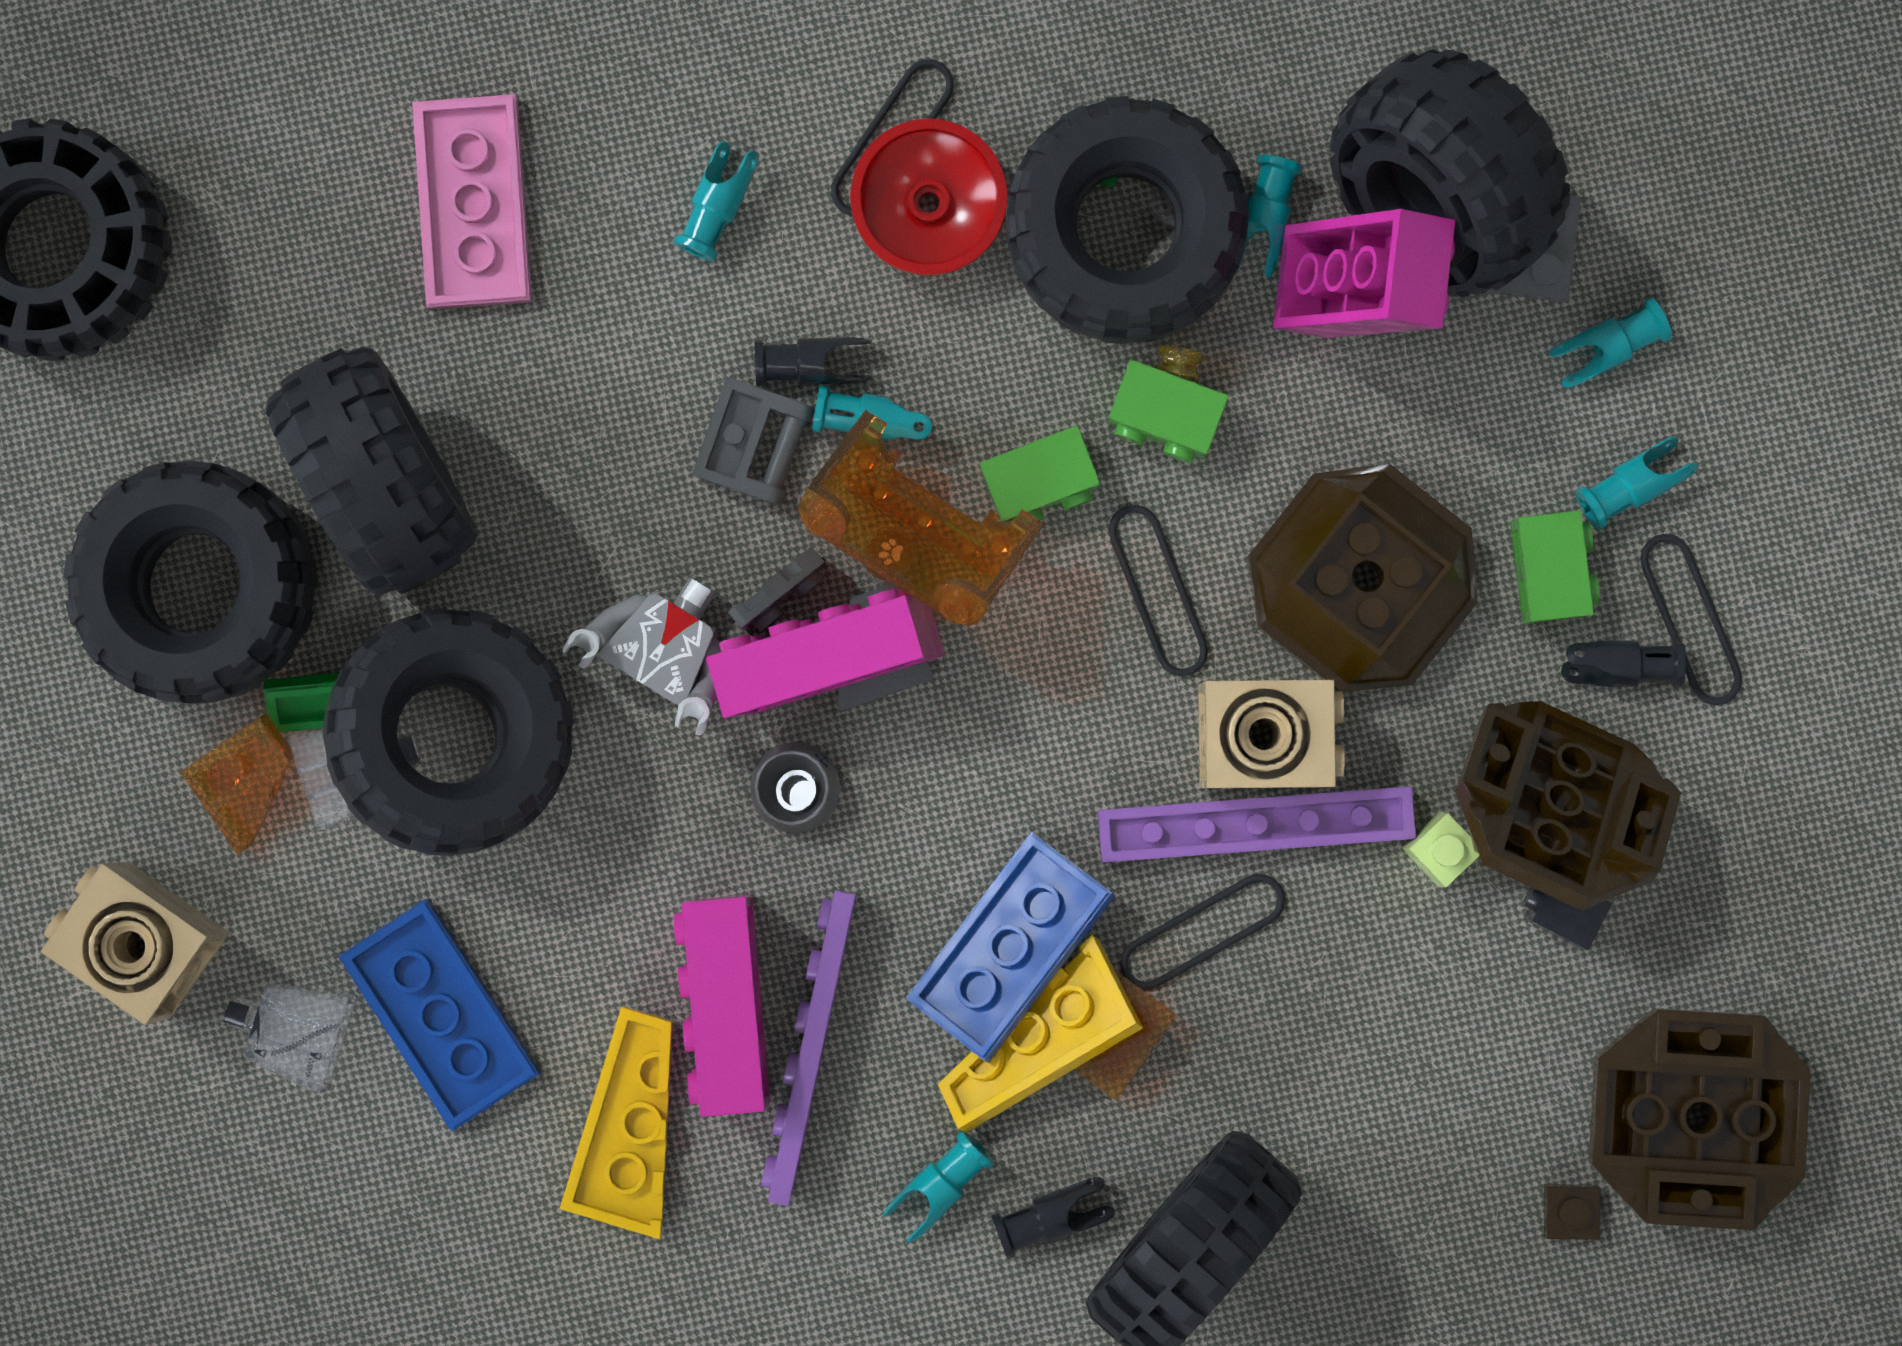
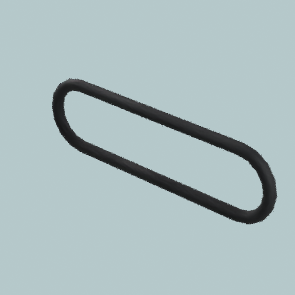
M934 59L920 60L908 68L833 179L831 197L834 205L841 212L853 216L851 207L846 206L839 197L838 187L841 180L910 78L918 69L923 67L938 69L946 80L944 94L927 119H936L953 92L954 79L950 70L943 63Z
M1124 506L1110 520L1108 529L1110 541L1157 659L1163 669L1172 675L1181 677L1192 675L1199 671L1206 662L1208 654L1207 643L1159 521L1154 513L1144 506ZM1136 512L1143 514L1150 521L1198 640L1200 655L1196 663L1189 668H1175L1165 658L1118 540L1117 524L1128 513Z
M1656 535L1647 541L1641 552L1640 562L1645 578L1672 642L1680 641L1648 562L1649 552L1656 544L1667 541L1679 546L1732 669L1734 684L1730 692L1722 697L1708 696L1700 688L1687 655L1685 673L1692 690L1699 699L1712 705L1726 704L1736 697L1741 688L1742 676L1736 658L1689 547L1685 541L1676 535Z
M1254 874L1248 876L1137 938L1125 947L1121 955L1120 968L1123 977L1129 984L1138 989L1149 990L1158 987L1269 925L1281 915L1284 909L1285 895L1281 885L1268 875ZM1265 882L1275 890L1277 905L1269 916L1155 980L1149 982L1140 981L1130 973L1128 958L1137 947L1249 884Z

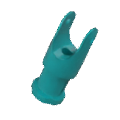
M721 141L717 144L692 198L691 204L694 209L682 235H676L673 244L681 250L709 262H715L718 253L715 251L716 245L726 223L733 222L759 162V156L756 151L751 150L747 152L738 172L726 182L721 183L722 172L730 155V145L726 141Z
M1259 154L1256 163L1260 166L1255 189L1253 196L1247 197L1249 222L1246 245L1254 233L1258 231L1269 232L1270 249L1265 265V276L1270 278L1276 268L1283 244L1285 225H1288L1292 208L1288 206L1294 179L1296 175L1302 173L1303 165L1283 157ZM1244 249V252H1243V255H1242V259H1241V262H1240V265H1239L1238 269L1240 268V266H1241V264H1242V260H1243V257H1244L1245 249Z
M1651 297L1644 301L1642 308L1618 320L1610 317L1550 349L1549 354L1551 357H1558L1579 347L1593 345L1594 356L1588 365L1565 377L1561 382L1562 387H1573L1631 360L1633 352L1658 340L1664 343L1671 340L1672 330L1660 305Z
M820 385L812 431L820 433L823 428L854 433L858 440L881 443L899 437L916 440L924 439L931 433L932 422L927 415L906 411L902 406L892 402L885 396L864 393L860 398L832 393L829 391L828 386ZM830 410L848 411L854 413V416L833 414ZM916 422L923 423L924 428L922 431H917L914 428Z
M1671 436L1613 468V475L1588 489L1582 486L1575 490L1576 500L1589 523L1594 528L1601 530L1607 526V520L1631 506L1639 508L1691 477L1697 471L1698 464L1692 462L1668 474H1657L1648 468L1654 460L1665 455L1678 444V438Z
M961 1131L956 1136L958 1142L937 1163L931 1161L886 1207L883 1213L884 1218L893 1213L911 1194L920 1191L926 1195L930 1203L928 1216L906 1241L908 1244L925 1234L964 1195L963 1187L983 1167L990 1169L995 1164L990 1154L970 1134Z

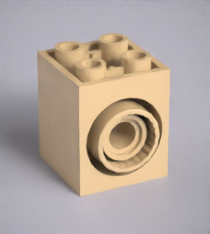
M1334 680L1205 681L1198 685L1199 788L1335 787V777L1344 776L1343 744L1335 745V724L1343 723L1344 698L1342 691H1334ZM1256 720L1266 723L1272 733V740L1264 750L1253 746L1249 739L1250 726Z
M130 862L102 863L99 868L92 866L80 879L75 888V892L79 894V897L68 912L64 909L61 910L49 923L44 932V936L49 940L40 952L142 1024L148 1025L172 1017L230 932ZM139 935L143 938L145 942V951L143 955L139 952L137 948V939Z

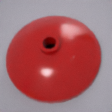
M931 118L917 119L890 128L876 138L865 150L852 178L850 191L851 210L861 238L880 260L905 273L920 276H939L967 267L989 249L1000 232L1005 218L1007 186L1002 167L994 152L974 132L951 121ZM928 195L936 197L939 201L938 208L933 212L923 211L919 206V202L923 197Z

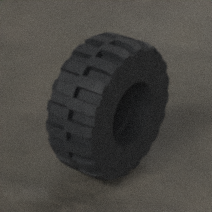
M32 118L13 121L11 124L12 130L6 132L0 130V348L23 357L34 356L45 361H64L67 355L72 354L81 358L99 352L100 344L106 341L116 344L128 336L130 332L126 326L135 317L143 321L154 307L147 302L154 288L163 290L168 272L161 269L164 256H170L172 250V238L164 230V223L169 219L164 202L156 196L154 192L155 184L148 174L129 155L97 132L86 127L83 129L77 128L70 122L50 118L46 124H38ZM53 194L67 195L77 200L85 208L89 217L91 237L86 256L73 274L55 285L43 288L25 285L12 275L7 263L6 238L9 228L17 214L34 200Z
M1232 1130L1226 1134L1173 1190L1098 1281L1085 1302L1090 1318L1122 1346H1180L1230 1292L1289 1218L1303 1194L1298 1177L1248 1133Z

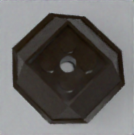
M1390 463L1314 473L1247 556L1258 629L1321 679L1334 680V689L1343 693L1413 685L1477 604L1472 528ZM1357 564H1369L1376 569L1379 582L1374 591L1365 592L1355 586L1352 574Z
M1542 701L1518 702L1506 706L1504 703H1490L1486 706L1479 718L1455 790L1470 830L1473 849L1479 853L1484 866L1579 910H1585L1652 882L1661 869L1682 793L1669 779L1663 780L1653 762L1635 744Z
M1654 1008L1594 1056L1589 1163L1638 1217L1647 1224L1755 1230L1767 1218L1768 1213L1784 1200L1805 1178L1810 1070L1778 1034V1031L1766 1016ZM1703 1102L1708 1110L1707 1121L1702 1127L1691 1130L1686 1123V1112L1692 1104Z

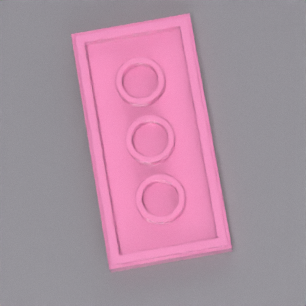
M516 94L412 102L426 308L435 310L532 302L518 97Z

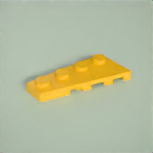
M1091 935L1079 947L1081 952L1065 968H1060L989 1063L983 1061L971 1051L938 1083V1087L959 1130L968 1133L1143 1028L1100 940L1095 936Z
M626 1006L621 1007L560 1205L561 1210L659 1240L662 1237L673 1034L672 1020Z

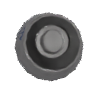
M798 742L778 745L764 754L753 770L750 784L752 802L762 820L776 830L793 834L812 831L826 822L837 807L841 790L838 771L830 758L816 747Z

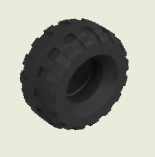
M1431 49L1418 55L1413 52L1398 58L1369 80L1346 101L1347 106L1339 113L1337 125L1332 130L1330 151L1334 154L1330 158L1333 179L1339 184L1341 190L1340 198L1348 214L1354 216L1404 209L1455 220L1453 237L1455 253L1450 262L1447 293L1451 297L1465 298L1470 294H1484L1490 288L1495 291L1499 290L1522 274L1554 244L1559 237L1557 229L1566 219L1565 211L1570 206V184L1565 181V176L1568 174L1567 165L1562 151L1557 149L1553 141V131L1543 115L1539 116L1527 101L1529 98L1515 83H1508L1498 75L1499 71L1481 60L1472 61L1468 59V55L1448 49L1441 52Z
M1129 96L1105 98L1102 102L1085 107L1081 105L1062 115L1046 131L1043 130L1028 148L1016 170L1008 196L1006 215L1008 248L1015 271L1020 277L1027 293L1040 309H1043L1058 321L1059 325L1078 335L1082 334L1105 343L1115 344L1151 342L1168 337L1193 324L1209 311L1227 290L1240 265L1246 246L1249 222L1247 193H1245L1241 180L1240 169L1231 152L1224 148L1215 137L1214 131L1199 118H1192L1175 109L1173 104L1152 98V101L1129 99ZM1113 177L1135 178L1153 185L1168 199L1174 212L1175 233L1169 249L1157 262L1137 271H1120L1098 263L1086 252L1077 231V214L1085 196L1099 183Z
M365 346L349 352L339 348L282 379V388L267 399L265 406L269 425L307 501L316 513L327 535L338 549L341 557L353 571L362 586L367 588L368 592L378 595L394 590L404 594L462 562L461 554L475 544L477 537L475 524L429 435L378 353L372 348Z
M192 460L162 462L144 467L141 472L126 479H119L102 492L104 497L90 512L86 511L74 531L77 533L72 552L70 555L66 554L63 577L67 578L68 600L65 601L70 624L75 625L83 641L81 646L94 663L100 665L113 677V680L137 693L161 701L185 704L214 703L241 696L261 686L263 681L276 671H280L295 654L293 651L303 634L307 633L314 614L312 605L314 591L317 588L316 565L313 563L308 545L310 542L301 523L285 505L286 503L265 485L242 472L215 463ZM188 535H206L225 544L234 554L240 571L239 594L231 612L219 625L211 630L200 633L181 632L167 625L159 617L151 597V578L159 557L172 543Z
M440 608L424 610L420 613L400 618L377 631L356 650L341 670L331 690L324 716L323 741L327 758L326 765L334 787H337L348 805L347 808L362 824L367 825L382 836L383 840L402 849H410L426 853L427 855L454 856L479 852L498 845L524 830L545 810L558 792L561 781L568 770L573 750L571 739L574 719L571 700L567 701L560 681L562 677L551 658L546 659L532 643L534 640L516 626L512 628L493 619L494 615L471 609L469 611H457ZM435 686H450L460 689L473 696L487 711L494 728L495 746L486 766L474 777L458 783L435 782L417 772L404 757L397 739L399 717L407 702L425 689Z

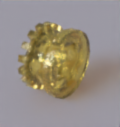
M1159 346L1158 354L1161 355L1162 361L1160 364L1155 365L1156 369L1188 381H1199L1200 373L1197 372L1196 365L1203 362L1204 354L1195 352V350H1188L1187 354V348H1183L1182 353H1180L1177 346Z

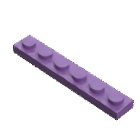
M1412 786L1097 810L1102 863L1416 839Z
M836 889L833 900L826 898L822 900L817 929L826 931L822 951L813 949L811 951L806 980L815 982L811 1003L800 1002L794 1032L804 1033L800 1054L792 1052L789 1054L783 1081L785 1084L793 1085L789 1105H778L772 1135L781 1136L778 1156H767L761 1182L762 1187L770 1188L768 1202L789 1206L792 1198L857 893Z

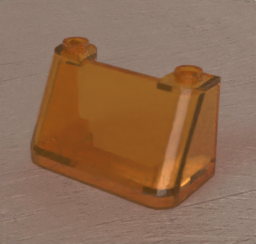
M865 410L807 487L799 503L798 511L801 520L812 534L823 538L942 614L948 621L962 625L978 623L1017 570L1044 523L1024 510H1021L1016 518L1008 522L997 521L999 515L993 511L988 513L982 524L971 519L894 469L902 453L894 448L889 453L883 444L882 434L888 424Z

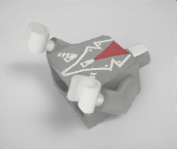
M689 577L674 603L669 602L655 592H652L648 597L636 594L605 609L585 629H578L572 632L563 647V653H567L572 646L583 648L587 654L582 658L578 666L586 668L592 662L597 651L601 649L597 655L598 657L678 705L675 719L676 727L680 726L681 720L684 717L692 716L699 721L695 735H702L706 728L709 711L717 699L705 657L720 653L721 649L719 646L720 641L717 640L719 632L700 621V618L716 593Z

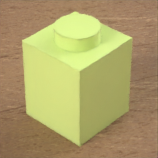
M1439 812L1416 833V839H1410L1402 847L1407 855L1437 886L1445 888L1480 856L1479 853L1474 851L1469 834L1449 813Z

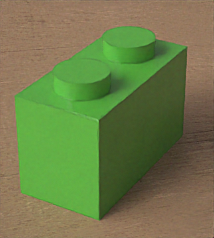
M1130 359L1106 424L1116 427L1114 435L1120 439L1137 445H1143L1146 438L1165 445L1162 452L1165 455L1183 462L1192 463L1194 456L1201 459L1206 457L1229 395Z
M1077 425L979 463L980 472L1001 525L1013 522L1015 530L1043 520L1042 510L1059 503L1062 504L1064 511L1092 501L1093 498L1090 491L1098 489L1100 485Z
M1581 510L1518 517L1510 521L1522 624L1575 619L1594 615L1593 605L1599 604L1600 599L1599 584L1596 574H1589L1586 555V553H1592L1593 535L1590 523L1582 522Z

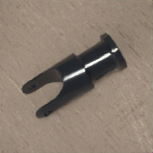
M855 337L799 338L796 344L765 345L763 340H754L756 387L764 386L766 381L798 380L800 385L851 384L868 381L873 376L836 375L825 368L824 360L829 350L837 346L871 344L872 341Z
M1637 640L1573 643L1566 651L1568 661L1561 668V675L1564 680L1573 684L1638 687L1640 682H1670L1673 687H1682L1685 681L1686 652L1682 641H1673L1671 646H1640ZM1582 651L1584 656L1578 657L1575 655V652ZM1574 669L1578 672V675L1572 676L1569 671Z
M1101 1177L1088 1178L1032 1200L1031 1206L1003 1217L999 1213L991 1215L1007 1260L1015 1257V1251L1043 1240L1050 1244L1113 1218L1115 1209L1112 1206H1101L1085 1213L1069 1212L1079 1199L1100 1191L1105 1185L1104 1179Z

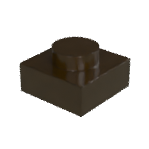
M1544 1184L1543 1236L1546 1239L1600 1240V1187L1589 1184Z

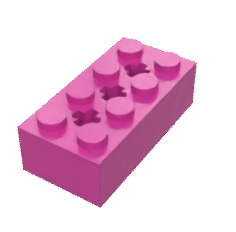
M1396 209L1285 225L1273 329L1322 338L1442 329L1444 316L1449 305L1447 288L1450 262L1455 253V241L1453 238L1455 220Z
M895 588L869 596V607L862 608L861 604L851 606L843 604L818 612L820 622L814 624L812 619L802 621L795 619L769 627L770 637L765 639L763 634L754 636L747 634L720 642L721 652L705 658L723 718L756 714L945 656L928 595H911L910 588L903 590Z
M752 894L692 899L682 902V912L674 914L673 922L676 945H685L687 964L678 967V982L681 999L690 998L691 1016H688L687 1020H683L685 1051L695 1052L696 1069H692V1073L687 1075L690 1105L699 1104L700 1117L764 1112L771 1101Z

